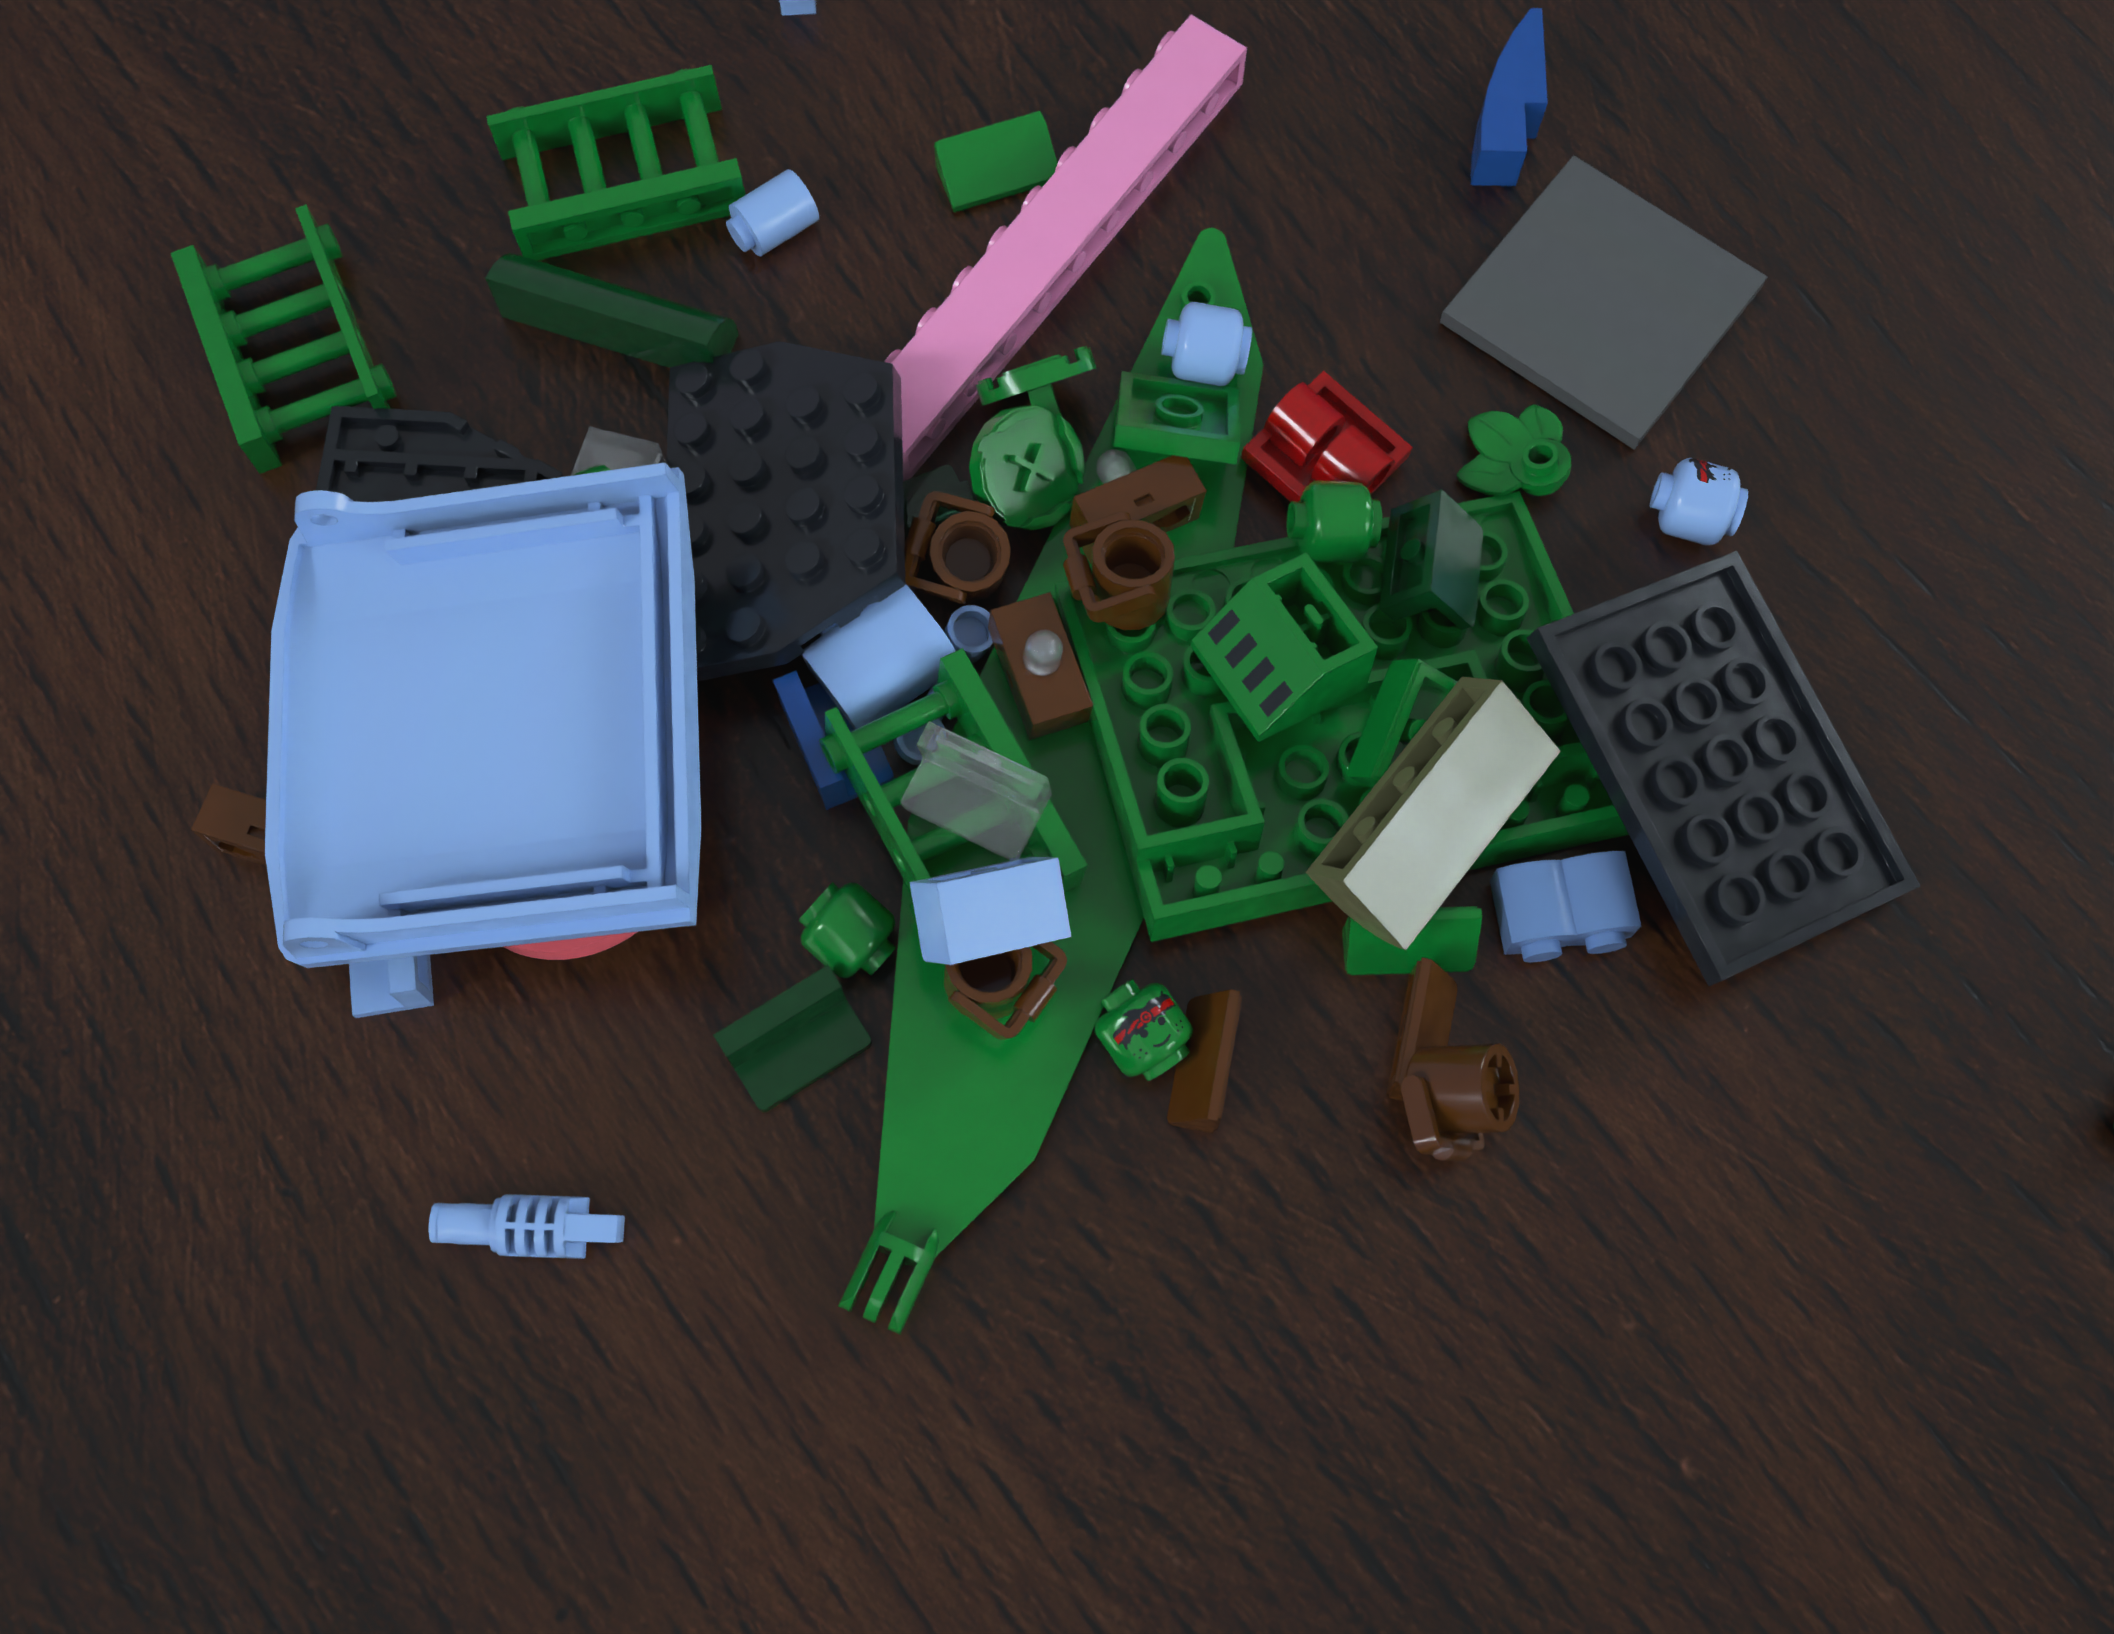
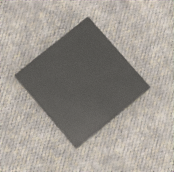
M1573 155L1444 309L1440 323L1635 450L1760 291L1767 276Z

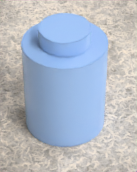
M787 169L730 204L729 212L732 218L726 221V226L731 237L743 252L751 249L758 256H763L819 220V212L802 180L792 170Z

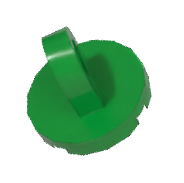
M1087 346L1074 349L1077 362L1070 363L1068 355L1061 357L1058 354L1004 372L1002 377L997 378L998 388H994L991 378L978 381L976 388L982 406L1027 391L1031 405L1047 408L1045 410H1049L1054 415L1062 417L1052 383L1095 369L1096 365L1091 349L1087 348Z
M1027 405L1004 409L983 425L973 443L969 464L973 492L980 503L995 508L993 519L1003 526L1021 530H1037L1055 525L1071 512L1078 484H1083L1086 466L1082 444L1072 425L1060 415H1054L1049 410H1045L1047 408Z

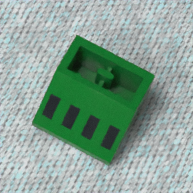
M1307 553L1251 578L1191 640L1190 646L1258 742L1365 690L1378 646Z

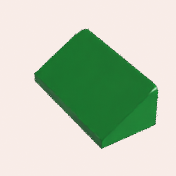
M1041 111L936 141L934 144L936 169L953 212L1032 190L1038 185L1042 187L1055 173L1057 159L1048 127Z
M1419 659L1392 661L1346 775L1362 784L1374 787L1456 685L1457 681Z
M1477 906L1439 907L1407 950L1398 948L1380 939L1348 916L1342 929L1345 970L1349 975L1410 974L1417 961L1424 957L1432 959L1445 972H1468L1473 969L1476 962L1482 923L1481 908H1477Z

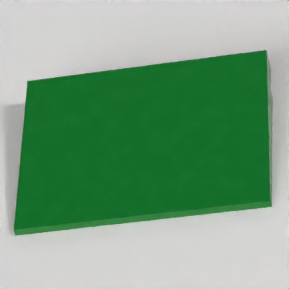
M1520 491L1502 496H1492L1457 503L1483 529L1474 627L1465 630L1459 629L1436 607L1397 621L1391 620L1379 609L1390 517L1382 518L1381 536L1377 547L1368 549L1366 555L1360 561L1355 563L1314 562L1378 646L1368 684L1365 690L1260 742L1253 736L1190 647L1191 640L1251 578L1302 555L1297 539L1285 537L1175 559L1170 600L1166 612L1155 624L1140 630H1122L1109 626L1105 622H1093L1087 615L1083 601L1074 599L1068 581L1055 583L1054 592L1065 632L1093 703L1089 719L1151 942L1332 902L1308 876L1306 871L1373 788L1348 777L1346 773L1388 667L1394 660L1419 659L1457 682L1461 677L1502 680L1561 751L1468 871L1629 835L1526 639L1537 628L1570 616L1574 612Z

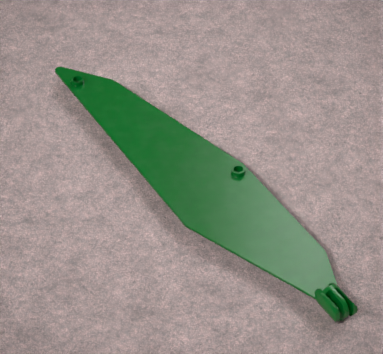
M1206 228L1199 233L1131 370L1132 373L1179 379L1172 371V357L1161 355L1167 319L1179 320L1182 309L1191 302L1236 309L1242 314L1243 326L1252 327L1226 237L1220 230ZM1253 328L1245 372L1243 375L1234 374L1230 383L1225 385L1227 387L1240 388V447L1236 465L1188 458L1205 487L1206 494L1198 519L1166 532L1174 545L1175 559L1234 548L1247 463L1241 459L1243 447L1252 439L1264 366ZM1118 398L1085 463L1083 484H1078L1075 496L1172 456L1114 447ZM1071 512L1054 525L1017 600L1019 602L1050 592L1062 624L1063 621L1054 591L1055 583L1068 581L1063 567L1064 561L1068 558L1063 537L1071 529L1069 525ZM1080 547L1081 554L1085 555L1082 547ZM995 646L979 677L1086 861L1087 868L1081 885L1064 893L1071 937L1051 941L1061 948L1067 957V964L1064 970L1054 982L1057 991L1035 1022L1027 1021L1015 1037L1006 1040H999L992 1036L969 1017L961 1014L948 1001L944 988L945 964L925 962L922 957L917 925L909 906L913 903L912 894L903 879L874 1230L838 1304L839 1307L850 1312L852 1311L881 1252L889 1258L863 1314L864 1319L876 1323L904 1264L913 1267L914 1270L899 1298L888 1326V1330L899 1335L903 1330L935 1258L1035 1160L1104 1007L1101 1000L1110 994L1144 918L1090 719L1086 723L1029 740ZM957 721L940 757L964 746L963 739L967 735L959 721ZM973 769L920 795L908 819L907 835L909 839L912 840L994 800V792L998 791L987 770L979 773L976 769ZM1004 823L923 864L932 878L1015 860L1025 855V847L1029 844L1018 825L1010 827L1007 823ZM1030 946L1032 951V972L1029 983L1035 974L1040 975L1050 961L1032 946ZM1013 1012L997 1020L1005 1025Z

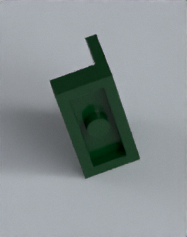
M1442 489L1391 509L1379 609L1391 620L1397 621L1436 607L1459 629L1465 630L1475 626L1483 529Z
M828 965L713 1035L761 1112H767L866 1051L872 1045L869 1034L848 1003L842 986Z

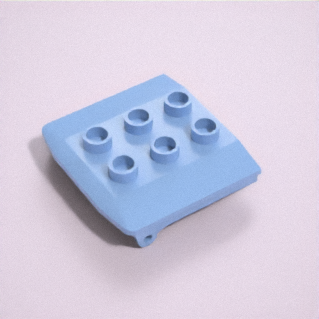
M665 462L384 502L353 501L342 493L322 490L308 491L296 496L294 521L298 528L289 540L271 630L265 858L278 948L286 960L306 968L696 925L701 842L695 581L685 479L680 468H670Z

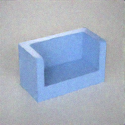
M1026 857L910 882L921 952L925 962L952 965L1071 937L1058 857Z

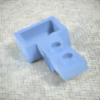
M906 584L881 602L868 605L863 609L860 616L842 628L835 622L820 632L821 637L803 649L804 653L801 656L810 672L855 730L904 707L935 685L938 680L940 658L956 650L938 623Z

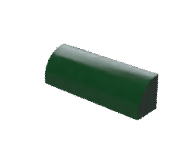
M508 253L500 257L491 267L485 278L499 311L504 318L668 368L690 362L712 364L715 356L731 353L739 335L735 321L730 318L514 253Z

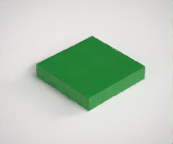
M1122 371L1118 391L1114 447L1236 465L1240 447V388Z

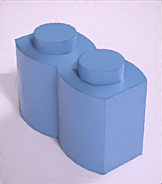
M1625 851L1598 852L1562 860H1540L1497 868L1490 879L1504 954H1522L1524 962H1541L1557 958L1562 955L1561 947L1586 945L1587 952L1590 954L1616 951L1626 947V938L1632 937L1642 926Z

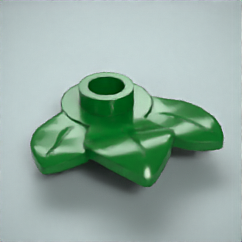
M1532 404L1520 414L1519 418L1507 412L1489 411L1469 419L1468 432L1475 448L1480 454L1457 473V480L1464 486L1494 496L1506 495L1519 488L1531 495L1544 496L1557 491L1569 477L1572 467L1571 454L1566 446L1561 443L1563 436L1561 421L1550 410Z

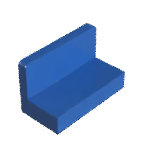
M797 671L774 679L773 683L780 704L826 810L857 798L858 795L845 771L837 774L833 772L822 752L819 742L820 738L825 737V712L837 707L819 683L804 689ZM839 710L850 732L853 731L854 728ZM881 746L863 754L880 785L894 779L893 771Z

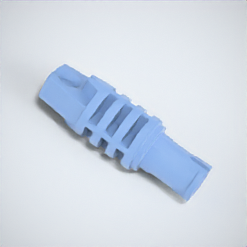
M504 1194L502 1197L496 1198L493 1204H433L429 1218V1239L432 1243L490 1245L491 1251L497 1252L499 1256L583 1259L586 1258L587 1242H623L625 1216L589 1214V1197Z

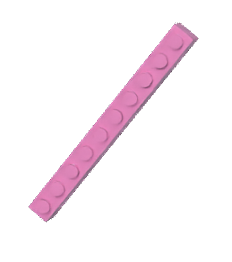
M1190 15L1176 32L1169 31L1160 41L1155 57L1144 70L1136 69L1125 83L1122 95L1110 109L1104 107L1098 112L1092 121L1088 135L1077 147L1070 146L1062 154L1057 163L1055 173L1043 187L1038 185L1029 192L1024 200L1020 214L1008 227L1005 225L1001 226L993 234L988 243L986 253L974 267L967 266L960 272L952 286L951 294L938 309L932 307L923 315L917 326L915 336L903 350L896 349L887 357L885 362L893 364L901 377L903 486L908 483L979 398L976 388L978 381L986 378H991L993 381L1241 87L1243 84L1247 47L1193 15Z

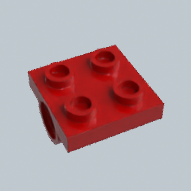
M1323 370L1309 385L1301 382L1282 398L1269 415L1264 428L1243 447L1241 459L1290 502H1300L1305 487L1317 480L1358 482L1363 484L1371 495L1408 459L1413 447Z

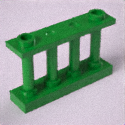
M712 65L694 69H682L664 76L528 107H515L506 112L486 116L501 159L517 158L527 207L510 210L508 214L512 231L524 257L539 261L731 216L729 205L746 194L737 158L719 162L706 115L707 113L722 110ZM684 119L697 167L663 175L651 126ZM629 132L641 180L607 188L595 139ZM573 144L584 193L550 201L539 152Z
M306 204L295 208L306 238L223 268H219L216 263L207 266L194 245L170 253L238 445L259 474L283 466L275 446V442L283 440L282 433L330 416L333 406L354 407L369 401L373 409H390L388 400L397 397L382 363L373 365L333 261L343 257L336 237L328 223L321 226L317 225ZM316 262L324 284L236 315L234 310L227 312L223 300L232 297L230 291L306 263ZM333 307L341 331L257 362H253L250 357L244 359L240 347L249 344L248 337ZM351 354L359 375L358 379L271 410L268 405L261 407L257 394L266 391V384Z
M963 648L940 658L937 684L933 686L934 693L851 732L837 707L825 712V737L819 739L822 752L835 774L845 771L910 892V882L931 878L923 863L1004 823H1007L1010 827L1018 825L1029 844L1025 847V855L1017 859L1026 857H1058L1064 893L1081 885L1087 863ZM946 716L949 720L957 717L967 735L963 739L964 746L883 785L878 783L863 756L864 753L940 717ZM973 769H976L979 773L987 770L998 791L994 792V800L912 840L909 839L893 808ZM911 903L909 905L910 911L916 923L914 905Z

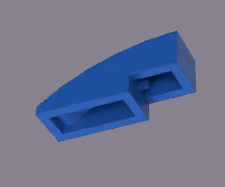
M1530 8L1513 31L1498 58L1477 123L1471 154L1470 185L1516 186L1527 154V139H1536L1548 104L1542 8Z

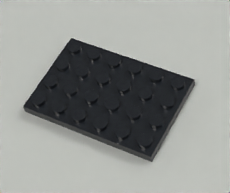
M1737 551L1541 626L1526 638L1708 986L1723 981L1920 887L1917 878Z

